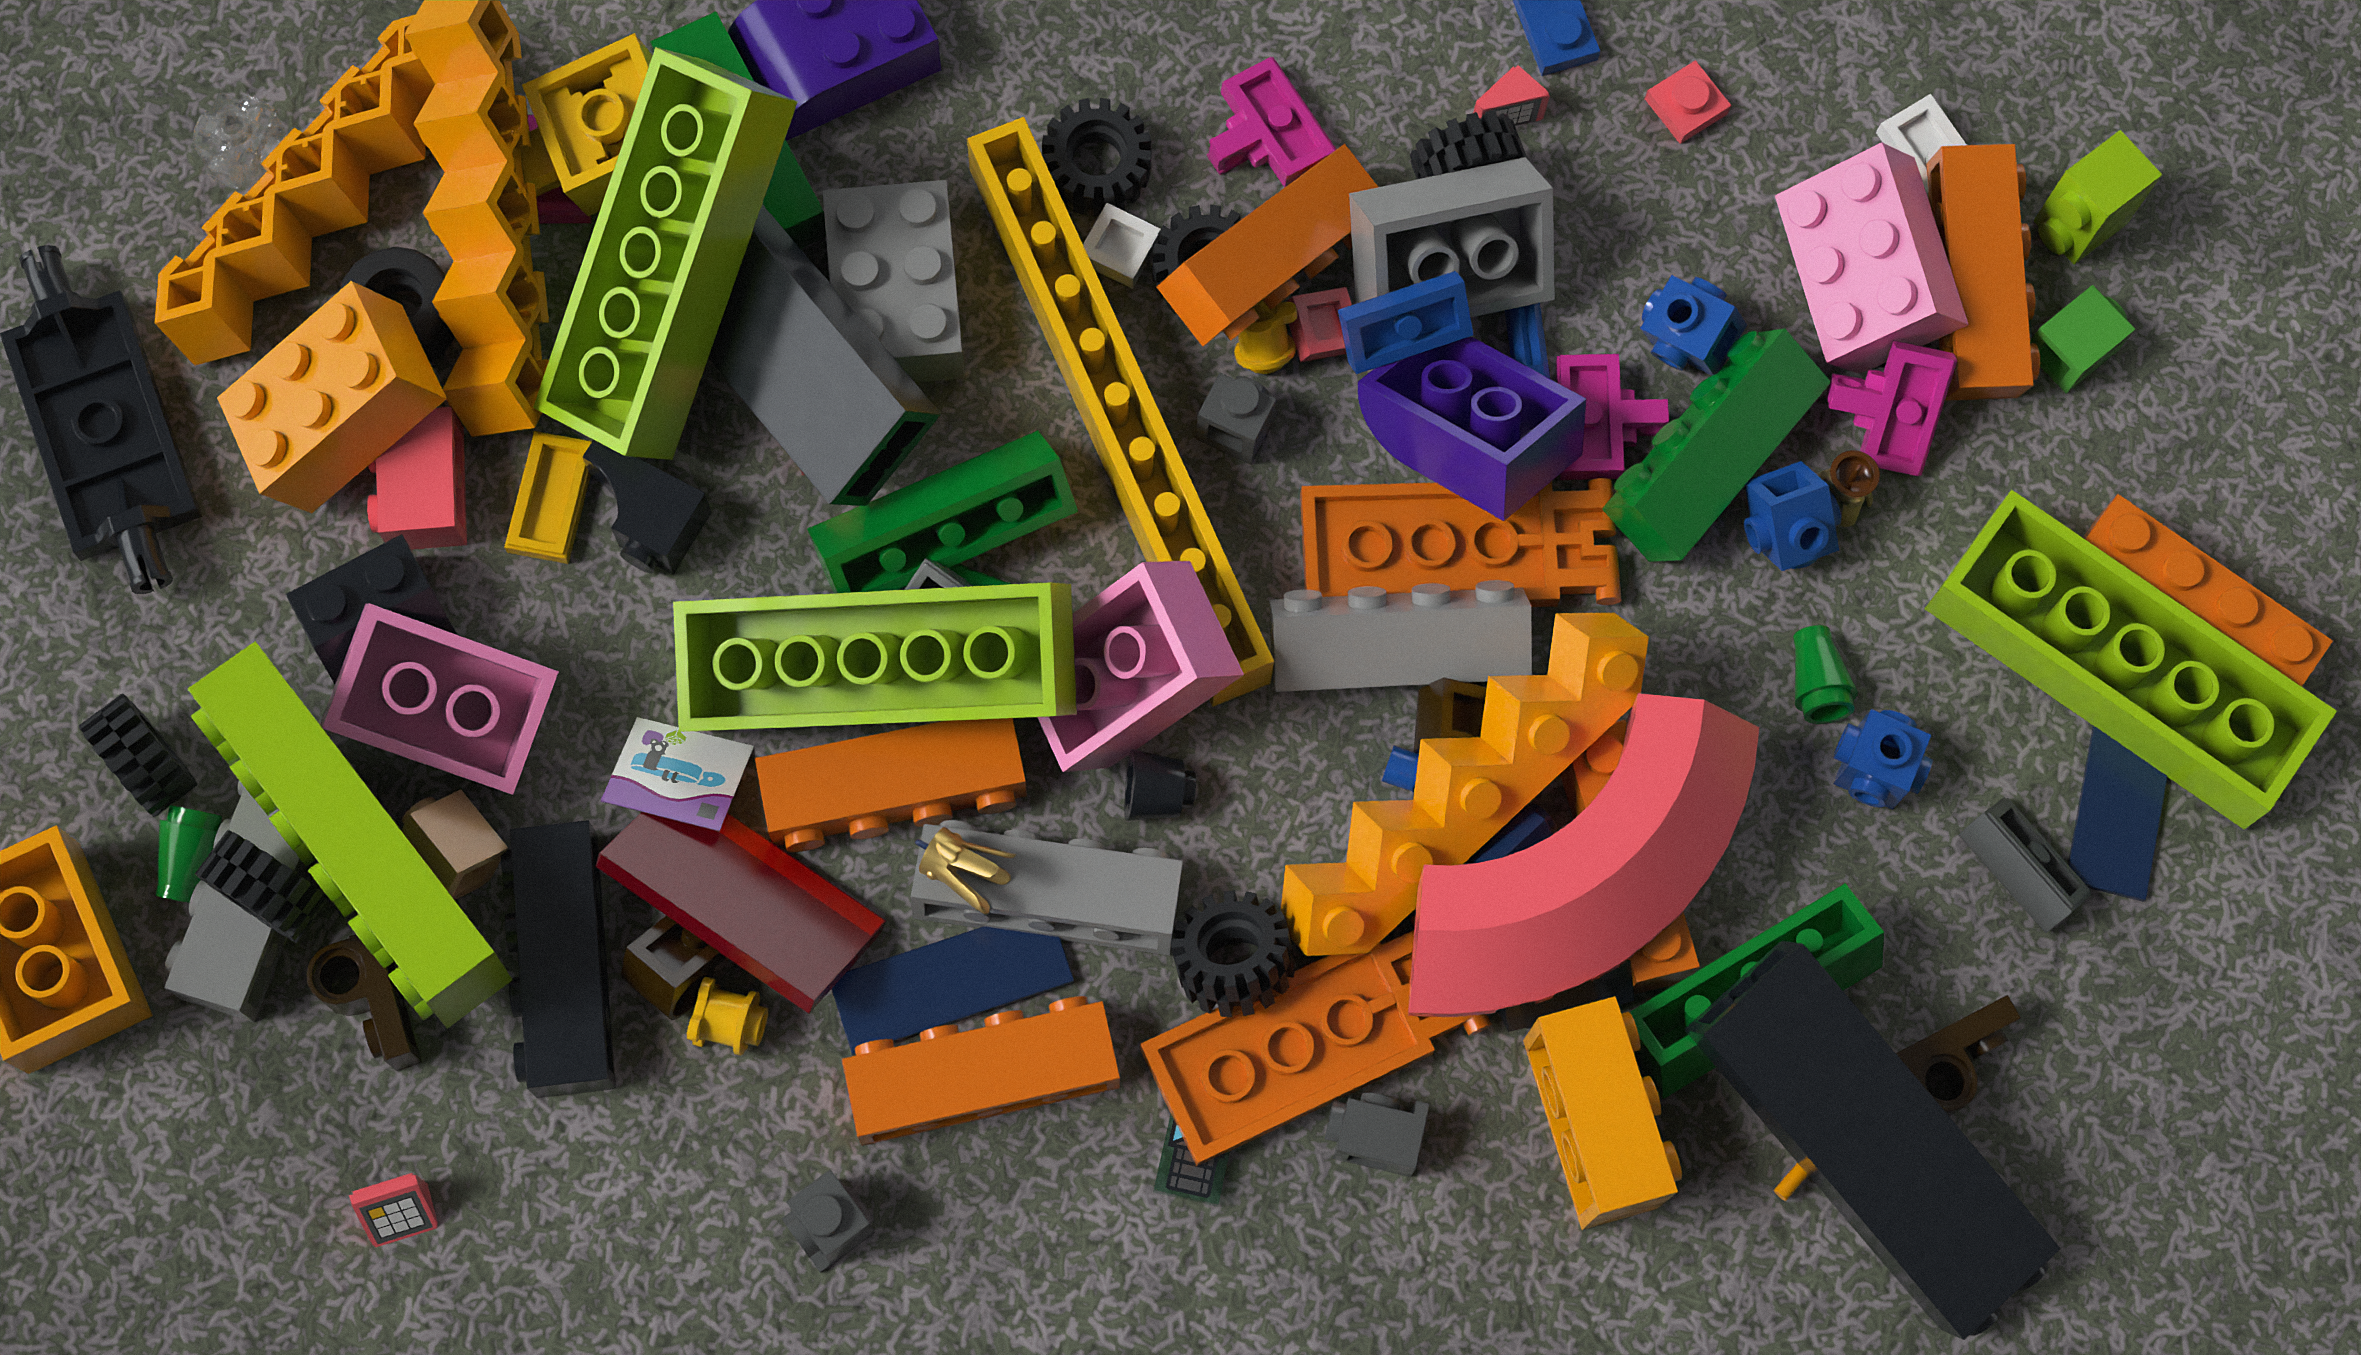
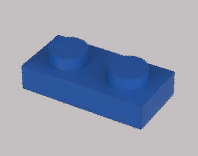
M1513 0L1542 76L1598 60L1601 51L1581 0Z
M1456 271L1338 310L1348 363L1356 374L1474 335L1465 283Z

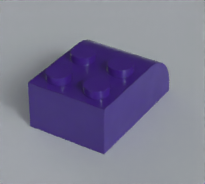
M756 0L737 16L728 29V34L754 82L798 101L785 137L786 141L941 71L938 37L917 0Z
M1471 336L1374 368L1358 381V400L1361 412L1372 434L1386 451L1404 465L1502 521L1509 518L1581 457L1583 453L1586 398Z

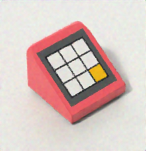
M1517 65L1516 67L1513 66L1476 101L1473 113L1477 112L1479 118H1482L1486 111H1495L1497 117L1504 113L1509 116L1510 120L1513 119L1515 126L1539 121L1544 118L1550 95L1543 86Z
M413 1173L352 1191L353 1194L349 1195L351 1205L370 1242L375 1247L436 1229L438 1226L428 1183Z

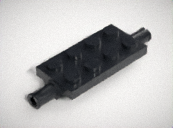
M52 245L37 247L42 263L36 262L33 251L28 250L20 256L19 261L25 271L35 300L31 307L32 314L24 325L1 332L0 337L73 553L80 561L119 547L133 593L147 594L154 592L150 578L152 580L156 579L159 588L162 589L170 585L173 578L171 572L168 571L156 534L200 518L202 513L128 301L120 290L97 299L81 297L78 293L71 290L61 261L62 256L59 248Z

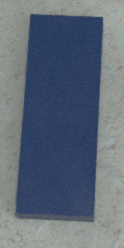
M2095 726L2092 727L2068 865L2090 889L2144 902L2148 891L2167 775Z
M983 926L849 970L831 990L853 1056H856L854 1048L860 1044L881 1039H893L894 1043L917 1036L927 1029L950 1025L1073 984L1074 979L1059 937Z

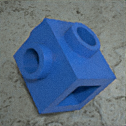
M1671 275L1664 289H1657L1648 299L1642 313L1643 324L1640 329L1651 344L1654 345L1650 353L1663 363L1680 371H1683L1688 363L1712 376L1717 374L1728 358L1727 352L1729 348L1740 338L1747 323L1734 305L1724 301L1727 294L1714 284L1699 277H1694L1692 283L1689 284Z
M1802 461L1750 479L1745 484L1750 517L1744 520V529L1748 542L1755 553H1763L1781 571H1785L1787 569H1799L1810 566L1817 558L1839 551L1835 526L1841 523V512L1837 500L1829 490V485Z
M1871 709L1858 726L1848 723L1833 755L1834 759L1842 762L1833 784L1848 790L1850 796L1861 803L1873 807L1885 806L1893 810L1909 791L1918 794L1922 789L1933 763V759L1924 756L1931 734L1917 729L1916 722L1902 713L1892 710L1877 712ZM1883 753L1896 759H1889L1885 757Z

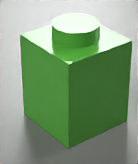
M2091 285L2042 325L2030 340V343H2035L2038 346L2040 367L2067 394L2119 351L2135 331V328L2128 322L2125 311L2115 300L2104 297L2094 285Z

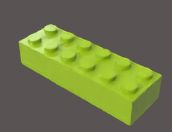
M655 47L533 406L534 409L624 456L673 460L798 101L704 59Z
M2012 489L1924 608L2244 830L2272 809L2337 712V710Z
M1048 582L673 602L679 732L1077 715L1071 584Z
M256 641L188 688V691L201 706L198 711L190 715L229 764L230 769L267 816L279 809L278 812L268 819L306 867L316 859L318 860L317 864L308 869L309 873L344 917H347L355 910L357 911L358 915L347 923L384 969L395 961L398 968L389 973L388 977L423 1021L435 1013L448 1029L513 980L493 949Z

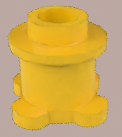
M1262 301L1253 308L1260 318L1238 335L1239 342L1236 344L1234 355L1237 363L1243 368L1250 369L1259 374H1268L1280 370L1284 364L1294 357L1296 346L1293 338L1287 334L1286 324L1292 323L1297 319L1296 305L1292 302H1281L1270 310L1265 302Z
M705 976L701 982L694 1012L689 1021L687 1040H691L692 1045L703 1047L705 1040L733 1047L734 1054L740 1056L744 1054L748 1044L758 1046L762 1040L768 1019V1008L759 1006V992L750 991L745 996L722 990L721 985L715 984L716 980L714 978Z

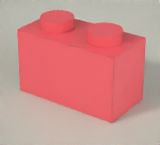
M452 407L435 408L368 465L370 472L376 473L377 494L369 495L367 501L369 525L373 533L378 532L384 542L402 534L411 549L467 545L464 427Z

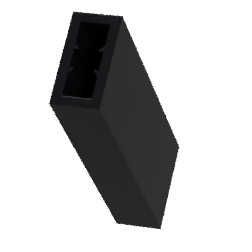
M762 204L708 358L829 504L867 506L941 416V413Z
M1780 941L1684 1029L1942 1331L1962 1340H1965L1969 1335L1975 1336L1984 1332L1998 1319L2001 1312L1999 1307L2017 1290H2025L2033 1286L2046 1274L2049 1268L2047 1262L2061 1248L1804 944Z

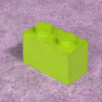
M2119 130L2065 171L2034 219V222L2039 227L2038 232L2042 242L2053 253L2058 255L2064 254L2075 265L2128 224L2161 178L2162 173Z

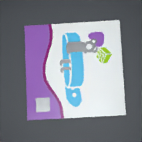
M637 717L600 802L720 831L754 746L695 731L679 732V727Z

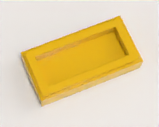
M534 431L504 546L507 553L569 564L591 477L582 457L592 441Z

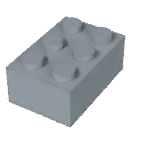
M1526 157L1349 193L1355 304L1456 271L1465 283L1470 317L1555 300L1553 188Z
M947 180L823 190L830 284L914 382L965 378Z

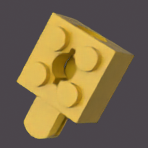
M635 33L522 84L538 125L537 128L529 131L531 147L521 149L524 183L535 184L536 197L562 186L564 193L587 216L600 211L624 139L617 144L613 143L618 142L626 135L653 56Z

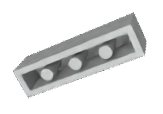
M1483 581L1476 584V590L1450 591V587L1444 584L1426 583L1412 587V593L1386 594V590L1380 587L1364 586L1350 589L1348 596L1322 597V593L1319 591L1302 589L1285 593L1284 599L1269 600L1271 655L1274 660L1272 677L1276 692L1424 685L1443 677L1462 682L1488 681V676L1532 675L1531 604L1523 587L1514 588V584L1508 581Z
M238 781V794L241 797L232 819L227 818L220 825L213 848L225 832L230 830L245 840L247 839L261 850L266 851L276 860L294 870L296 874L310 882L312 875L308 869L317 864L318 860L316 859L306 867L268 819L278 812L279 809L267 816L242 783ZM201 880L191 896L189 915L192 919L183 941L179 940L172 946L167 956L164 967V976L167 978V982L164 988L181 1000L255 1022L287 937L268 927Z
M957 820L943 821L940 823V826L923 825L921 840L928 844L941 828L946 827L952 833L960 834L962 839L968 843L1014 853L1016 856L1014 858H1005L970 850L995 863L1010 874L1011 881L1004 885L957 870L956 873L988 902L990 912L988 915H985L972 907L945 883L937 879L930 880L926 875L919 872L920 862L926 851L919 847L911 891L913 919L975 928L985 926L1055 936L1065 941L1170 956L1171 939L1181 882L1182 860L1170 859V855L1166 852L1152 848H1138L1133 850L1132 853L1106 850L1105 845L1089 839H1073L1068 844L1042 841L1041 836L1026 830H1008L1004 832V835L979 832L974 825Z

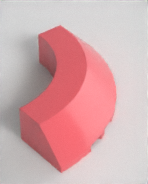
M1638 693L1627 718L1625 740L1618 766L1592 803L1572 822L1549 838L1503 858L1452 866L1424 865L1417 892L1408 1016L1459 1017L1492 1014L1499 1009L1534 1001L1535 1004L1553 998L1555 994L1577 987L1589 980L1593 981L1616 969L1633 957L1635 952L1651 942L1683 913L1707 882L1727 849L1746 804L1755 769L1759 727L1703 699Z

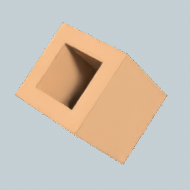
M461 789L438 801L434 797L425 798L412 806L402 818L404 826L401 831L454 900L478 889L488 882L501 861V855L508 849L507 845Z

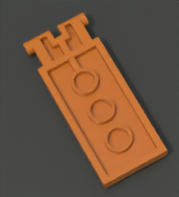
M1598 478L1587 483L1588 490L1553 491L1551 481L1505 521L1436 482L1302 486L1300 501L1305 589L1319 591L1322 593V597L1348 596L1350 589L1364 586L1380 587L1386 590V594L1412 593V587L1426 583L1444 584L1450 587V591L1476 590V584L1479 582L1502 580L1513 583L1514 588L1523 587L1531 607H1557L1560 601V594L1596 593L1597 604L1613 605L1620 603L1622 599L1618 548L1614 545H1594V538H1608L1616 535L1615 523L1602 510L1613 496V482L1611 479Z
M1416 915L1413 916V917L1410 919V922H1411V924H1412L1414 930H1415V917H1416ZM1414 930L1385 944L1379 942L1368 953L1328 955L1296 970L1294 978L1287 977L1289 988L1284 995L1272 990L1275 1000L1274 1004L1265 1009L1260 1000L1253 1002L1255 1014L1243 1016L1241 1006H1234L1232 1017H1221L1217 1007L1210 1014L1200 1015L1141 1043L1140 1051L1196 1166L1316 1111L1332 1103L1333 1100L1337 1101L1433 1055L1435 1049L1431 1041L1461 1026H1464L1468 1036H1472L1487 1029L1492 1023L1487 1014L1459 1017L1408 1016Z

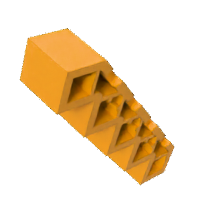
M424 0L404 35L409 41L414 55L422 62L434 81L435 86L413 124L418 130L423 143L430 149L445 173L425 207L423 214L434 234L439 237L454 260L432 303L442 321L447 324L463 348L443 387V391L449 406L452 407L472 437L535 428L542 412L534 409L533 406L549 362L548 359L542 360L539 324L549 323L544 272H533L530 236L540 235L535 184L524 183L521 149L531 147L526 96L515 95L512 61L522 59L519 32L499 0Z
M415 15L394 20L377 39L383 47L362 69L352 65L319 100L325 109L304 132L293 128L261 163L267 172L244 196L235 191L201 227L207 234L206 238L185 260L175 255L158 274L155 324L194 366L250 351L254 301L310 286L312 238L368 222L370 175L425 159L426 145L423 143L413 123L433 90L435 83L422 62L414 55L410 43L404 35Z
M1614 612L1556 613L1547 675L1488 676L1480 737L1420 740L1413 800L1353 802L1346 862L1285 865L1281 911L1286 918L1290 938L1306 956L1370 952L1416 909L1418 885L1424 865H1463L1633 706L1637 694H1641L1649 636Z

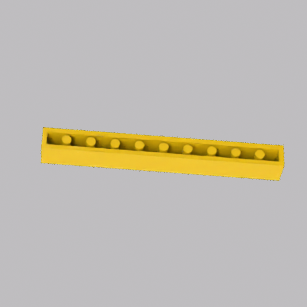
M1025 117L967 138L969 168L1146 562H1191L1244 673L1242 677L1209 699L1212 707L1270 684L1274 665L1272 655Z

